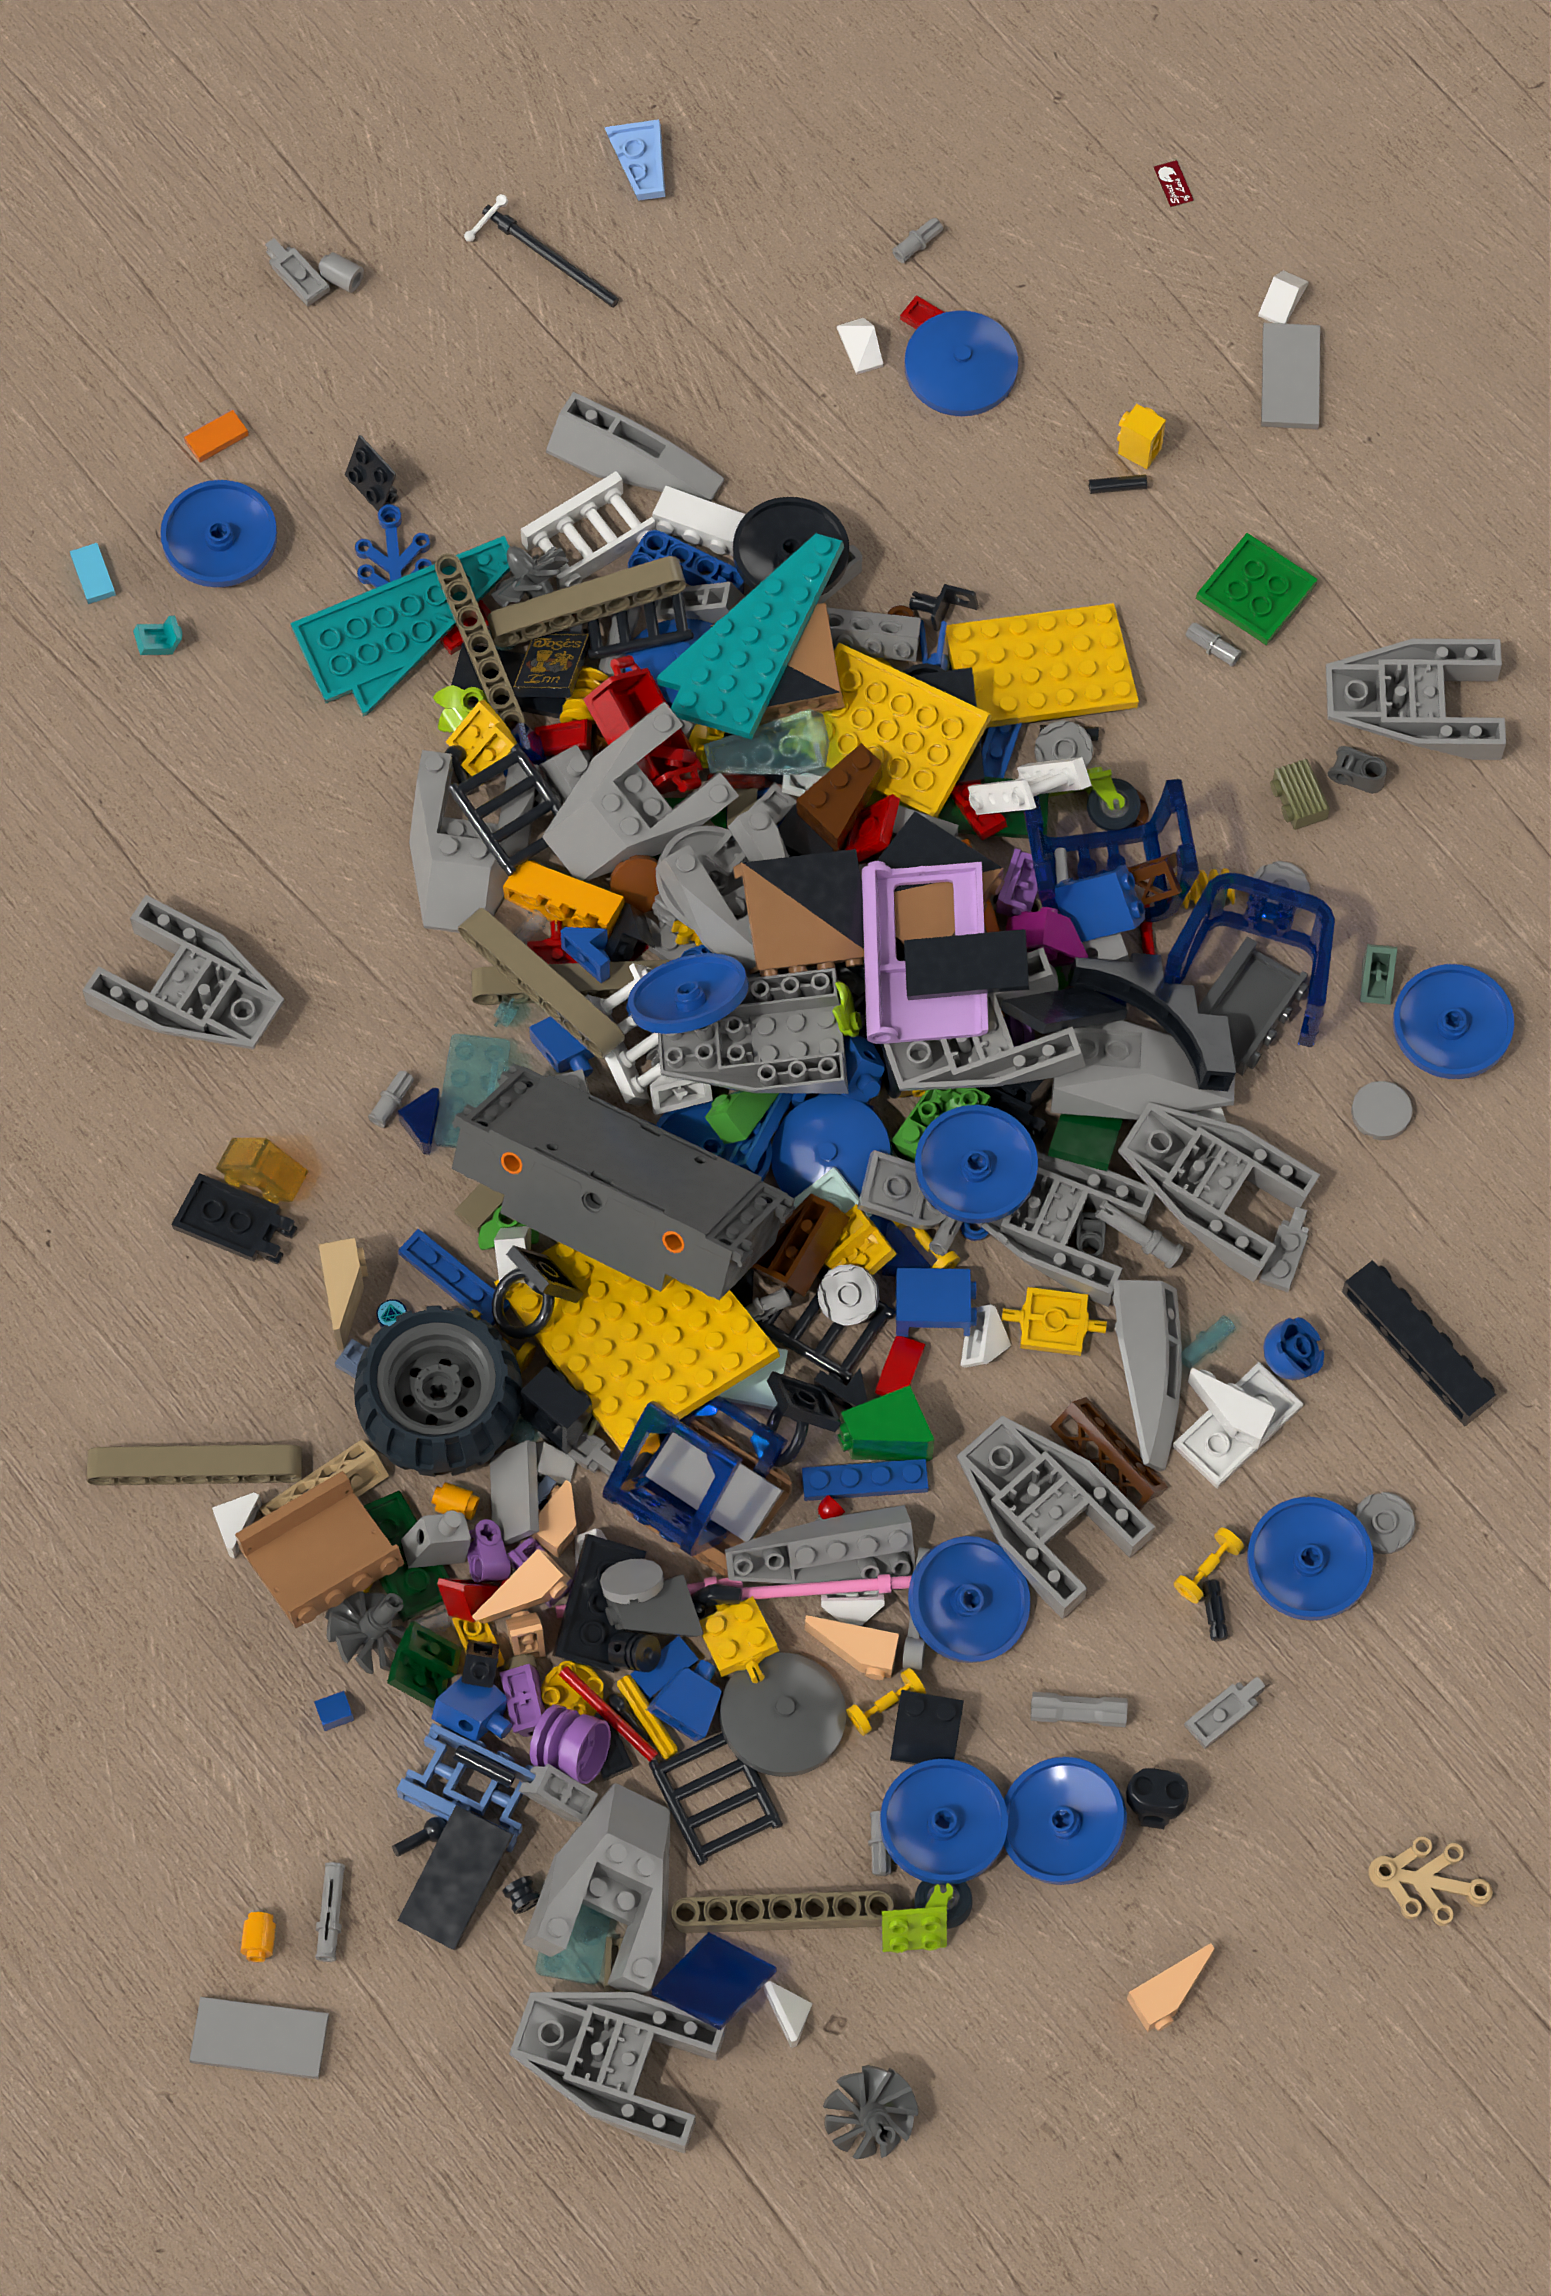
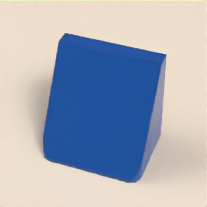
M344 1691L314 1701L324 1731L354 1721Z

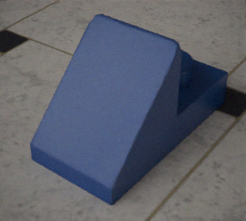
M564 927L560 930L561 948L601 984L610 978V959L606 952L603 951L608 943L607 929Z

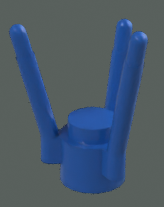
M923 620L920 623L919 637L922 664L937 665L945 671L952 670L951 662L948 661V656L943 654L947 627L946 621L941 622L937 653L931 654V658L928 659Z

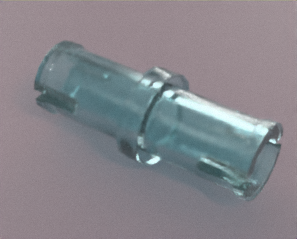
M1223 1315L1206 1331H1200L1196 1335V1339L1182 1351V1363L1191 1369L1206 1354L1215 1352L1218 1348L1217 1345L1236 1330L1233 1322Z

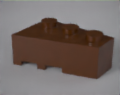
M861 743L796 799L797 814L835 851L841 849L848 832L852 830L855 820L882 778V762Z
M810 1194L785 1221L786 1224L778 1231L776 1242L751 1269L759 1275L805 1297L850 1217L834 1204Z

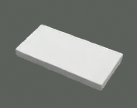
M1260 1362L1236 1383V1385L1244 1390V1393L1254 1398L1257 1396L1265 1398L1271 1402L1273 1407L1277 1408L1274 1419L1259 1448L1303 1407L1304 1403ZM1210 1410L1202 1415L1173 1443V1448L1217 1489L1257 1451V1449L1230 1437Z

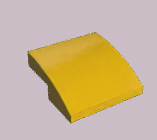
M484 699L476 704L446 740L449 746L460 745L465 749L466 759L461 766L471 776L511 753L510 749L517 744L504 721Z
M856 1204L845 1213L850 1217V1220L824 1263L831 1269L839 1265L853 1264L865 1268L874 1275L897 1253L866 1213L857 1209L858 1205Z

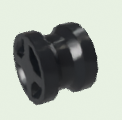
M530 1876L521 1877L511 1882L502 1890L504 1896L511 1900V1909L514 1914H521L537 1905L540 1894L534 1891L532 1887L533 1881Z

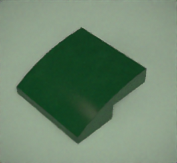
M415 1621L410 1622L395 1653L387 1684L434 1709L436 1698L447 1688L448 1679L457 1675L462 1648Z

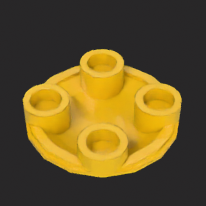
M572 1661L561 1662L545 1676L541 1696L545 1709L553 1704L562 1705L567 1709L576 1710L580 1715L593 1716L597 1711L558 1674L563 1668L568 1666L603 1699L602 1680L589 1666Z

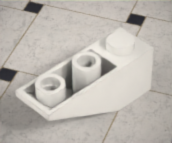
M1192 1368L1188 1383L1228 1435L1258 1450L1274 1419L1277 1408L1273 1407L1271 1402L1265 1398L1258 1396L1254 1398L1244 1393V1390L1236 1384H1225L1217 1380L1215 1375L1203 1369L1198 1371Z

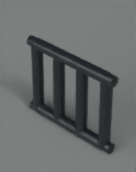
M683 591L672 595L677 629L674 632L659 633L655 601L644 604L648 637L631 640L627 610L615 613L620 643L603 646L599 619L589 621L588 629L591 649L588 650L589 660L693 639L694 634L691 629H688Z
M519 744L514 745L510 749L511 753L461 784L454 783L448 786L452 797L508 876H512L517 871L516 867L542 852L549 845L541 837L513 856L508 857L499 843L550 811L556 816L562 806ZM519 763L528 777L475 809L466 794L514 764ZM535 787L544 802L492 833L483 821V818Z
M822 1266L816 1277L823 1280L829 1270ZM785 1288L791 1299L795 1292ZM818 1291L789 1334L773 1325L784 1309L768 1316L769 1319L765 1321L759 1320L756 1322L767 1336L825 1371L834 1373L843 1381L849 1383L853 1376V1373H851L852 1369L885 1320H891L896 1310L879 1300L875 1315L841 1365L825 1355L844 1329V1325L833 1322L815 1350L799 1341L821 1309L818 1302Z
M723 1733L715 1735L661 1762L659 1759L648 1763L663 1797L699 1866L708 1861L707 1857L769 1827L777 1829L783 1826L779 1813L758 1772L743 1763L737 1756V1760L677 1789L673 1788L666 1773L726 1745L727 1742L724 1739ZM739 1772H744L751 1788L690 1817L687 1816L680 1802L681 1800ZM755 1799L758 1800L765 1814L764 1816L704 1845L701 1844L694 1830L695 1828Z

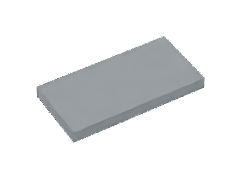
M1264 323L1262 339L1261 427L1318 429L1320 325Z
M678 1423L645 1475L745 1542L754 1538L783 1490L680 1423Z
M200 1997L189 2061L194 2064L319 2080L329 2014Z

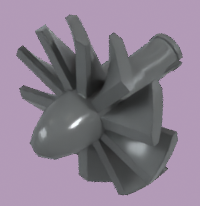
M516 546L509 547L507 550V562L511 570L510 578L499 582L496 585V591L491 593V595L503 608L510 602L517 603L521 601L525 593L529 599L553 592V586L548 579L558 575L561 572L559 568L569 562L565 552L561 547L556 550L554 546L540 558L538 554L532 558L521 548Z
M358 1591L346 1598L340 1605L327 1610L325 1618L328 1619V1642H337L339 1653L345 1663L348 1664L354 1654H358L355 1660L366 1673L373 1674V1648L379 1656L380 1668L390 1671L392 1662L386 1655L384 1647L396 1653L398 1645L395 1644L389 1635L402 1638L406 1631V1628L402 1625L391 1627L392 1620L401 1619L398 1612L403 1608V1605H400L403 1603L402 1599L394 1593L385 1595L382 1593Z
M865 2065L862 2066V2072L844 2075L836 2081L853 2098V2101L851 2102L839 2089H836L825 2099L823 2107L850 2111L853 2114L848 2117L826 2114L824 2121L825 2130L829 2135L848 2124H856L851 2131L832 2140L838 2149L848 2152L858 2134L863 2131L866 2134L853 2155L855 2159H864L876 2153L875 2140L880 2144L881 2158L886 2157L893 2151L901 2139L900 2136L907 2142L912 2132L914 2116H918V2106L912 2088L899 2073L891 2068L887 2071L879 2067Z

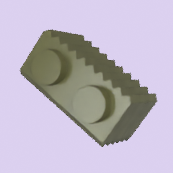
M1308 759L1299 760L1274 770L1273 780L1270 781L1271 790L1276 798L1280 797L1283 804L1281 806L1283 817L1287 823L1291 822L1294 830L1328 818L1330 808Z

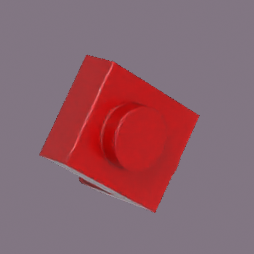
M672 735L650 753V756L666 759L665 765L681 768L683 767V762L694 764L696 752L670 747Z

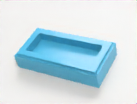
M97 543L70 551L88 604L116 595Z

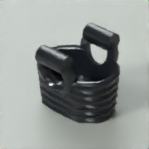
M1143 1768L1134 1774L1126 1789V1802L1133 1812L1138 1814V1819L1141 1822L1140 1826L1164 1830L1165 1826L1169 1824L1170 1819L1176 1818L1185 1810L1189 1798L1188 1784L1179 1773L1156 1768Z

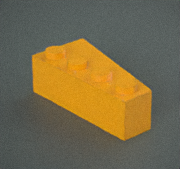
M527 860L516 867L517 871L512 876H509L503 885L504 899L550 922L555 920L556 925L557 920L563 922L562 928L607 929L608 940L624 906L623 896L549 869L533 860Z

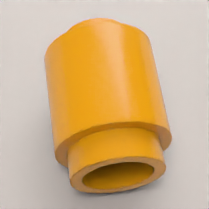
M445 1482L442 1487H436L431 1503L436 1505L435 1512L445 1514L447 1511L453 1510L457 1513H463L465 1519L472 1521L480 1497L473 1495V1491Z
M251 1912L248 1914V1919L244 1921L240 1952L246 1956L248 1961L264 1962L266 1958L273 1955L276 1924L273 1922L274 1916L269 1913Z

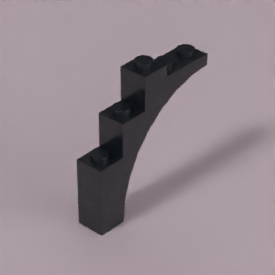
M1132 953L1128 962L1075 957L1068 974L1069 986L1102 992L1137 1007L1156 1020L1171 1034L1184 1051L1194 1070L1198 1089L1228 1092L1236 1074L1228 1017L1198 1014L1194 986L1165 983L1161 955Z

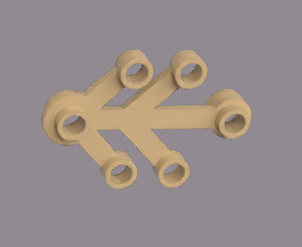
M1426 1837L1416 1838L1412 1847L1395 1858L1380 1856L1371 1862L1368 1869L1371 1882L1379 1888H1388L1400 1905L1402 1915L1409 1920L1416 1919L1419 1916L1422 1906L1417 1899L1408 1896L1401 1883L1413 1885L1432 1912L1434 1922L1439 1926H1447L1451 1922L1453 1911L1449 1906L1443 1905L1432 1889L1466 1896L1467 1901L1475 1907L1485 1906L1492 1897V1887L1483 1879H1475L1471 1883L1434 1876L1450 1864L1455 1865L1461 1861L1464 1852L1462 1847L1456 1843L1447 1845L1441 1855L1417 1871L1402 1868L1417 1857L1425 1858L1429 1855L1432 1843ZM1424 1843L1427 1846V1851H1418L1416 1844ZM1448 1850H1456L1459 1857L1456 1859L1450 1858ZM1387 1867L1390 1869L1391 1874L1383 1876L1380 1874L1379 1868ZM1477 1886L1483 1887L1486 1892L1485 1895L1478 1896L1474 1888ZM1406 1905H1415L1417 1912L1414 1914L1408 1913ZM1445 1911L1448 1913L1449 1919L1441 1920L1437 1913Z

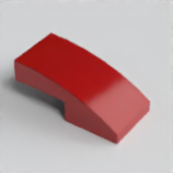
M981 783L954 786L950 793L952 799L982 841L1007 827L1006 819L1001 813L976 815L975 810L971 807L968 786Z
M903 1336L895 1337L880 1375L875 1394L883 1396L912 1385L914 1374L924 1352V1343Z

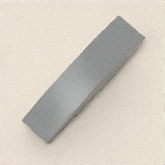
M774 783L751 808L762 803L777 826L796 804V800L789 794L783 793L782 788ZM730 830L705 856L726 876H729L734 871V866L742 863L747 858Z

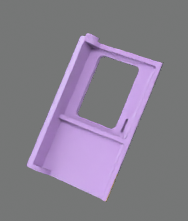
M873 861L862 869L866 1029L869 1042L887 1044L977 1037L988 1032L987 993L919 1000L907 999L905 961L896 959L895 888L901 885L939 882L953 883L955 935L985 933L982 862L891 869L884 862Z

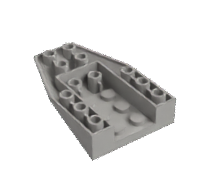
M835 968L748 978L749 988L746 997L734 1011L724 1018L693 1031L674 1034L658 1033L661 1076L751 1093L849 1094L844 1036L840 1032L838 1022L832 1012L835 1006L841 1005L840 994L835 985V982L839 981Z
M1125 1020L1080 1027L1073 1030L1086 1067L1053 1078L1051 1113L1138 1120L1149 1102L1184 1112L1234 1105L1235 1077L1228 1092L1198 1089L1194 1070L1186 1054L1172 1035Z

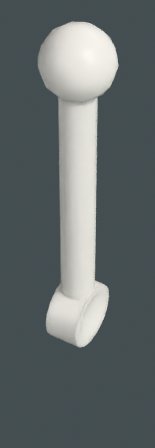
M498 195L495 205L471 231L465 232L464 237L466 241L472 242L475 239V234L499 207L507 205L508 199L505 195Z

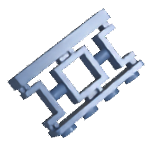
M432 1723L429 1729L430 1732L424 1739V1745L436 1752L423 1775L408 1769L405 1779H401L396 1789L398 1798L447 1822L456 1805L483 1816L492 1801L505 1808L499 1823L501 1826L509 1829L507 1831L514 1834L506 1850L511 1853L517 1843V1837L523 1828L522 1824L510 1818L523 1796L519 1792L522 1783H531L535 1779L536 1775L530 1772L533 1766L526 1765L524 1768L514 1763L515 1759L502 1751H498L495 1754L485 1749L487 1746L480 1740H467L443 1725L438 1726ZM445 1744L455 1749L462 1745L516 1773V1778L521 1781H519L512 1797L497 1790L500 1783L491 1780L480 1803L455 1792L454 1790L467 1766L458 1762L454 1769L442 1763L441 1761L447 1752ZM434 1774L449 1780L442 1792L444 1798L415 1785V1783L427 1789Z

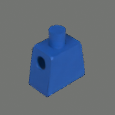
M551 1016L529 1027L532 1043L556 1072L563 1073L572 1068L573 1071L583 1069L585 1077L592 1074L593 1068L588 1060L595 1057V1055Z
M844 1036L849 1094L841 1095L866 1103L869 1098L875 1097L880 1091L878 1082L885 1071V1064L874 1044L869 1042L867 1038Z
M700 1660L694 1672L686 1667L680 1669L652 1700L646 1710L695 1742L704 1738L709 1730L721 1696L720 1688L710 1683L717 1670L716 1667L705 1660Z
M462 1676L436 1698L431 1718L471 1741H478L488 1731L503 1739L508 1735L513 1726L510 1721L503 1717L508 1701L507 1697L494 1684L491 1688L465 1684L462 1682Z

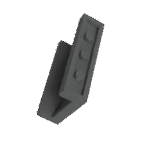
M1248 936L1197 1007L1198 1014L1228 1017L1233 1056H1235L1236 1073L1243 1076L1248 1067L1254 1069L1262 1054L1259 1051L1263 1045L1269 1046L1277 1034L1275 1028L1279 1022L1284 1024L1293 1011V1008L1290 1006L1295 999L1300 1001L1309 987L1306 984L1308 973L1302 971L1300 975H1297L1257 951V942Z

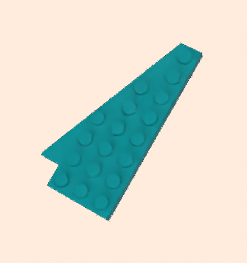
M820 534L813 535L658 675L657 682L660 686L679 691L670 708L677 718L752 740L844 549L842 540Z
M505 536L455 555L462 564L477 603L510 571L507 562V550L510 546ZM435 564L296 620L290 623L325 704L353 693L364 717L456 626V622L438 581ZM447 566L442 570V573L451 575L456 571V568L454 566ZM457 592L453 595L452 599L461 601L465 599L467 594L465 592Z

